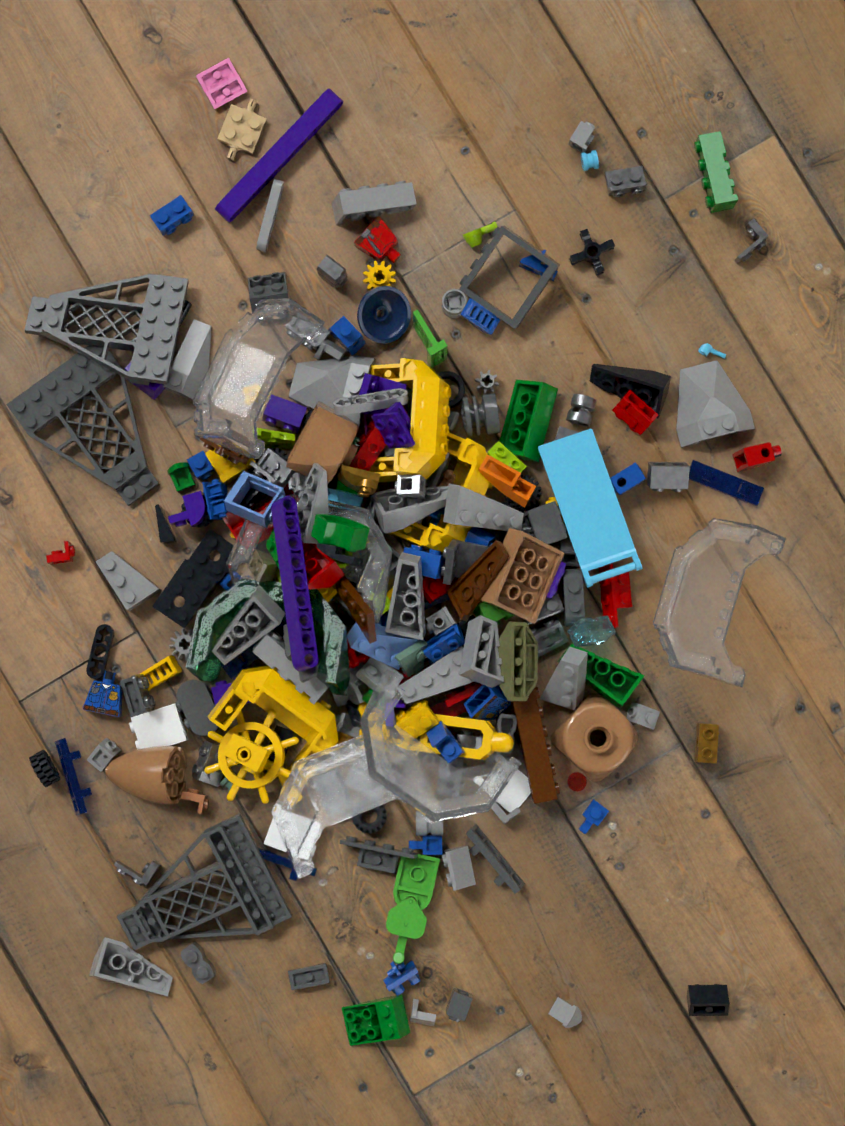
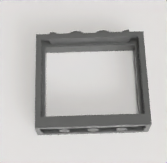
M501 226L500 228L497 227L492 233L493 239L490 244L486 243L482 248L480 259H475L470 266L472 269L468 276L465 275L459 284L462 286L459 290L516 329L551 280L560 264L506 226ZM503 235L548 265L513 319L468 288Z

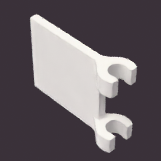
M496 752L493 759L500 764L498 769L487 782H484L478 776L472 782L511 813L517 807L519 808L531 793L528 777Z

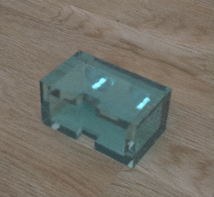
M600 616L592 619V617L579 619L567 630L575 647L603 644L616 633L608 616Z

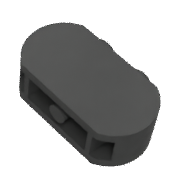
M565 569V573L562 576L564 626H585L583 574L581 569Z
M199 680L184 682L177 691L176 697L178 701L175 703L178 710L184 712L186 719L183 720L187 729H191L193 733L201 736H207L209 731L216 732L220 727L207 717L215 707L214 699L207 684Z

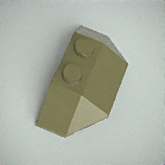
M509 622L499 638L500 646L498 647L499 658L502 659L500 669L501 676H504V682L499 684L508 701H527L528 696L538 682V642L529 629L527 622Z

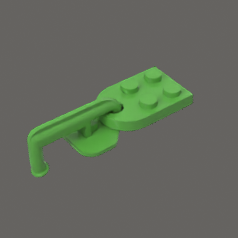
M418 854V858L415 859L403 856L400 858L393 891L397 906L390 909L386 922L387 930L391 934L399 935L396 951L393 955L395 964H401L404 961L407 937L418 939L424 934L427 918L422 910L428 906L432 898L440 862L439 858Z

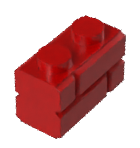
M631 390L612 409L618 419L627 423L629 428L639 435L658 416L652 408Z

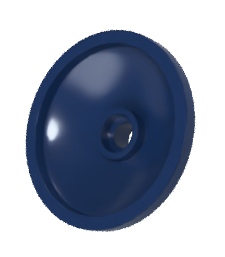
M379 286L371 289L364 295L358 306L357 321L360 330L368 339L377 343H390L399 339L407 330L411 320V307L408 299L400 290L391 286ZM380 310L381 315L377 316V312Z

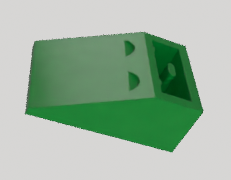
M402 995L384 997L342 1007L350 1046L400 1039L411 1033Z

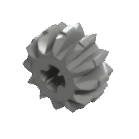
M182 628V635L175 631L174 633L178 638H170L175 644L169 645V648H176L172 655L175 656L179 653V660H182L185 654L186 661H189V654L193 658L197 657L194 650L201 652V649L197 648L196 645L202 644V641H195L199 634L192 636V629L186 634V629ZM185 639L187 642H190V647L187 646V650L181 647V643H184L183 640Z

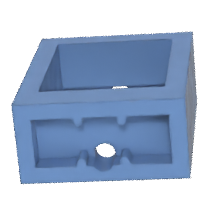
M243 471L225 498L224 503L228 512L267 528L270 522H273L272 503L286 495L283 487ZM250 488L274 497L263 515L240 505Z

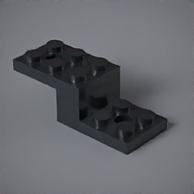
M209 529L191 557L183 561L152 607L185 629L206 597L210 598L241 553V550ZM214 550L220 553V558L217 561L210 559V553ZM178 596H182L185 599V604L182 607H176L174 604V600Z

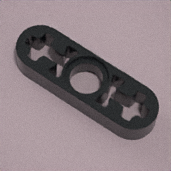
M102 624L96 629L86 668L87 675L92 679H99L105 673L114 637V630L110 625ZM105 628L110 632V635L105 636L104 640L108 642V645L97 643L98 639L102 641L103 635L100 634V631ZM99 646H103L106 650L103 657H97L95 654V650ZM93 658L96 660H104L103 664H98V669H100L101 672L96 673V676H94V672L91 671V668H95L96 662H92Z

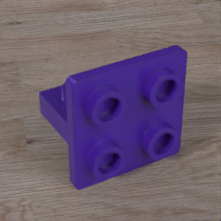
M395 402L384 413L372 416L375 427L380 431L385 444L389 448L413 447L415 445L410 435L411 420L401 402Z

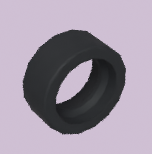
M451 371L439 373L438 375L443 380H453L458 386V394L453 400L449 401V407L453 408L459 405L462 397L465 395V384L462 378Z

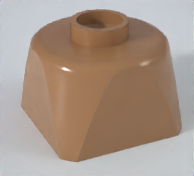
M318 401L287 459L286 467L307 477L313 464L318 463L327 471L328 484L342 465L349 466L358 449V446L352 444L358 431V424L344 415L335 414L334 409Z
M588 694L577 709L551 735V744L594 782L603 780L618 768L629 756L638 741V732L631 722L618 709L597 694ZM596 729L602 730L605 734V742L600 747L592 745L589 740L591 732Z

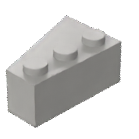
M113 551L96 561L128 611H131L162 591Z

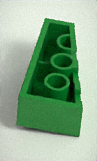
M574 644L568 646L557 661L558 663L560 662L569 647L588 652L585 683L617 708L623 706L645 676Z

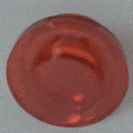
M574 772L568 777L567 784L571 790L578 792L586 787L587 780L582 773Z

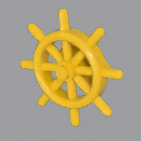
M241 710L236 716L238 725L231 728L225 736L214 731L207 733L209 738L220 743L218 749V763L205 767L204 771L206 774L221 770L224 776L233 783L227 794L228 801L234 800L240 787L248 789L258 788L262 803L267 804L269 797L265 788L266 785L271 783L279 774L289 780H295V773L283 768L285 759L284 748L298 744L299 739L292 737L281 741L278 734L270 728L276 716L275 710L269 711L263 724L245 722ZM249 730L259 731L254 742L250 739ZM265 736H267L272 744L262 747L261 744ZM272 752H275L274 762L268 760ZM242 764L238 775H236L232 771L231 766ZM266 767L270 769V771L262 777L261 772L263 768ZM247 772L252 773L255 780H244Z

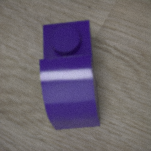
M202 491L182 496L186 511L168 516L171 525L181 527L187 524L186 521H189L190 525L195 527L204 520L207 506Z

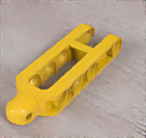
M394 709L393 719L395 715L402 710ZM435 714L439 722L442 721L447 726L477 729L483 733L482 746L478 749L462 747L465 752L459 757L485 760L494 752L507 753L513 748L514 740L512 736L507 733L497 732L490 721ZM426 732L420 735V741L412 740L406 743L404 739L392 738V743H390L391 748L441 754L437 748H433L428 743Z

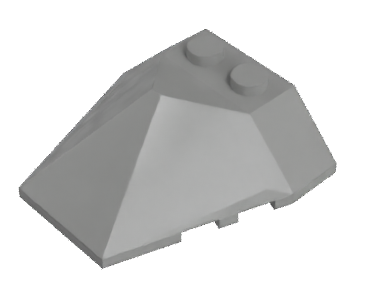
M355 355L343 357L340 360L332 358L297 363L289 398L308 408L314 409L318 401L334 409L333 402L336 399L359 395L364 374H371V365L375 364V358ZM363 413L344 415L356 422L358 427H360Z
M717 360L680 369L676 431L681 448L698 444L704 440L755 429L750 409Z

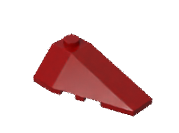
M302 541L308 589L331 588L345 574L331 557L317 548L316 543H304Z

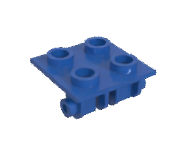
M214 479L212 482H202L210 520H223L222 518L227 517L226 513H228L224 503L228 493L227 486L220 482L219 479Z

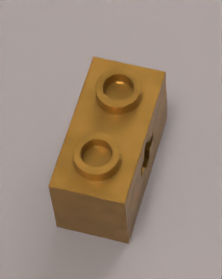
M697 723L694 762L717 764L719 725Z

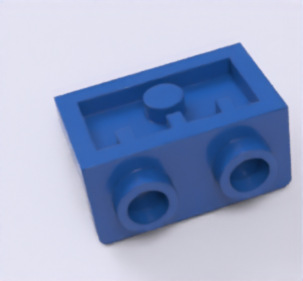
M182 195L151 214L150 217L162 235H169L180 224L190 222L194 213Z

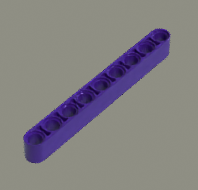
M330 88L327 89L215 207V211L227 222H232L339 110L344 101Z
M285 496L272 503L271 512L292 664L297 671L302 672L318 664V653L297 504L293 497Z

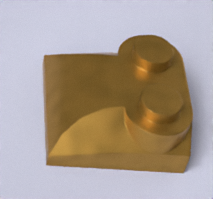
M342 465L337 473V477L342 484L358 492V496L369 497L377 489L380 474Z

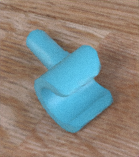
M708 343L701 345L698 350L699 353L706 357L709 352L722 358L726 357V354L715 350Z

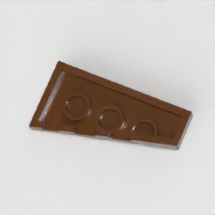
M496 540L446 591L461 620L467 622L509 557L502 542Z
M344 575L332 587L337 590L369 644L377 641L374 612Z

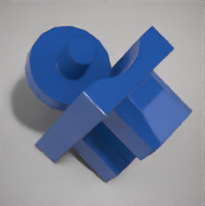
M392 961L390 963L392 969L387 972L388 976L383 979L388 991L392 990L397 996L404 992L405 988L402 983L406 980L411 985L420 982L419 972L413 961L406 965L404 962L396 965Z

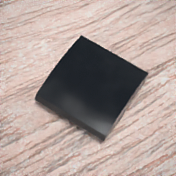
M317 543V548L327 556L347 564L362 567L363 559L346 556L345 548Z

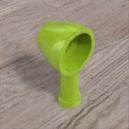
M494 221L492 224L463 234L464 240L471 248L482 244V235L494 231L498 227L497 223Z

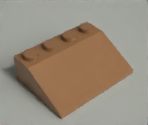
M509 528L503 542L509 557L481 598V601L535 624L565 553L523 531Z

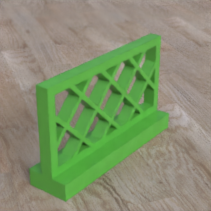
M417 309L413 312V327L427 349V363L433 368L447 359L448 346L444 339L440 342L436 341Z

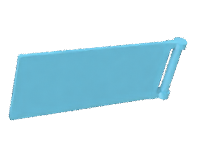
M588 429L538 446L587 588L593 586L594 583L635 569L636 571L641 570V561L637 555L593 430ZM632 557V563L593 576L589 575L588 571Z

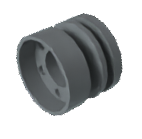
M495 393L482 395V404L477 403L475 396H472V405H469L467 397H462L461 415L467 437H472V428H476V434L480 436L481 427L484 426L487 435L500 433Z

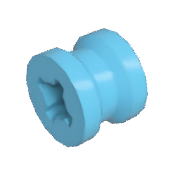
M592 150L591 153H580L583 171H588L590 168L599 169L596 150Z

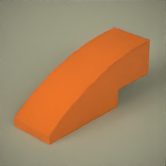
M488 454L478 469L495 488L524 508L535 491L536 486L521 478L520 472Z

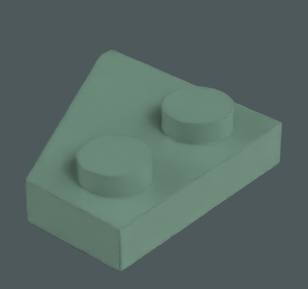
M420 640L395 655L399 666L408 677L415 673H420L424 668L425 655L423 650L428 645L425 640Z

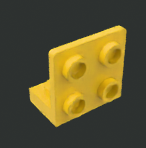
M209 450L205 453L224 485L238 478L243 471L247 472L253 468L250 463L251 461L255 462L251 456L246 465L241 462L236 465L214 451Z

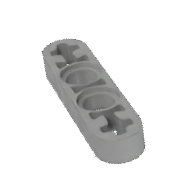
M276 179L273 181L256 250L267 251L284 188V181Z
M399 388L339 398L333 402L334 413L342 416L389 408L395 402H401L402 405H405L408 402V392L405 389Z

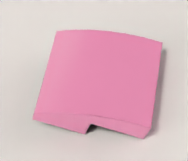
M229 58L196 75L214 109L247 92Z

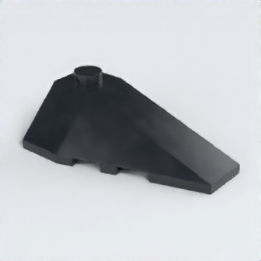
M593 364L589 381L607 393H613L621 399L631 390L658 414V419L668 394L671 376L652 370Z

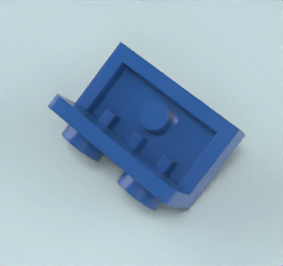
M455 623L428 640L427 648L423 652L425 656L435 663L464 645L465 640L460 626Z

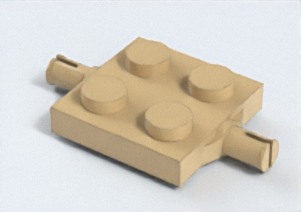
M250 99L247 108H240L232 104L217 138L218 141L230 147L226 157L229 160L231 157V160L234 161L237 151H245L253 155L267 119L253 112L257 104L256 100L253 102V99Z

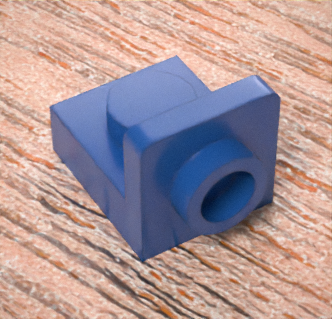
M204 451L187 459L198 480L202 479L204 481L210 478L212 472L215 471Z

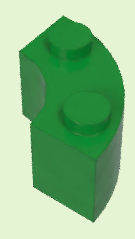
M316 514L311 536L320 544L336 545L345 548L348 552H356V550H365L370 528L348 518Z

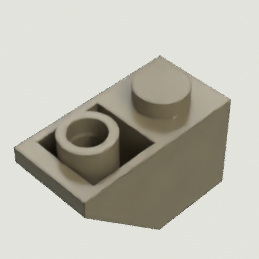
M255 549L248 559V567L256 581L273 580L278 566L271 554Z

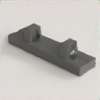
M475 824L466 832L467 836L475 844L469 850L470 853L475 856L481 852L499 874L494 880L496 885L499 887L505 882L516 894L525 883L478 825Z

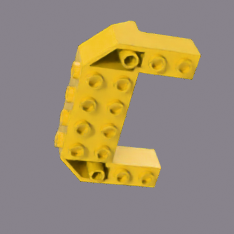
M400 358V364L371 365V375L407 384L413 390L410 435L415 445L409 448H395L394 457H378L369 471L380 474L379 482L397 481L398 475L420 474L427 480L445 461L446 454L448 453L446 440L449 434L447 423L450 416L449 398L451 397V388L433 368L421 360Z
M449 433L446 440L448 452L452 458L457 459V465L453 472L456 475V480L453 484L489 497L485 494L488 488L492 489L493 485L478 471L487 456L485 447L469 438L464 439ZM442 514L437 526L430 523L428 528L415 522L404 529L392 533L389 532L388 534L414 545L422 546L428 551L434 549L441 551V554H443L444 548L449 546L452 539L465 541L468 531L472 527L443 522L444 515Z
M269 666L243 669L207 716L208 719L226 731L248 700L253 704H257L268 713L270 710H275V718L307 742L287 768V770L296 775L293 781L304 787L324 758L327 757L329 759L338 743L335 714L329 710L331 706L323 700L321 702L317 701L313 705L309 701L311 697L305 692H298L293 681L284 680L276 667L274 669Z

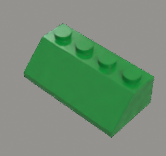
M516 379L499 442L518 459L539 462L540 453L538 446L544 444L558 388L544 382Z

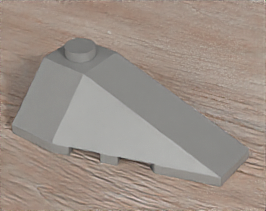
M193 319L171 366L168 383L163 386L166 390L202 403L209 384L212 326Z
M314 463L306 478L305 490L300 491L298 495L300 500L297 504L301 538L304 543H318L311 536L316 514L329 515L327 471L318 463Z
M448 486L427 487L425 489V498H401L397 495L395 489L374 493L372 500L384 534L404 529L446 506Z
M104 937L94 957L89 974L93 978L163 996H168L173 979L172 976L146 960L139 953H136L125 943Z

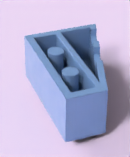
M355 623L346 636L350 647L398 670L400 666L399 662L395 659V655L419 641V639L385 632L386 626L375 623L377 641L369 644L360 627Z

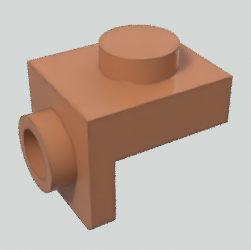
M193 788L182 791L181 799L199 802L197 814L202 815L204 811H207L209 800L206 799L207 795L199 794V790Z

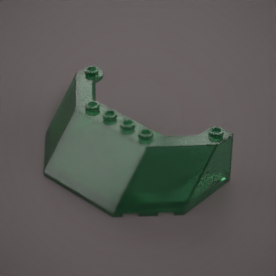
M239 579L232 588L222 592L213 599L211 604L197 611L186 668L200 681H215L220 675L223 664L212 652L217 640L259 585L285 612L281 582H258L251 579ZM309 589L317 653L320 659L318 672L327 675L325 682L329 684V689L333 694L347 696L350 669L346 626L319 590ZM286 614L281 623L273 629L282 636L283 640V626L287 624ZM255 643L252 644V645H251L250 647H248V648L253 649Z

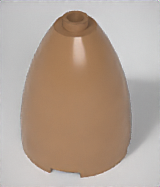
M176 746L142 748L128 752L111 761L106 766L105 774L113 784L135 797L155 803L177 804L186 785L185 782H182L184 779L183 769L187 768L186 756L183 749Z

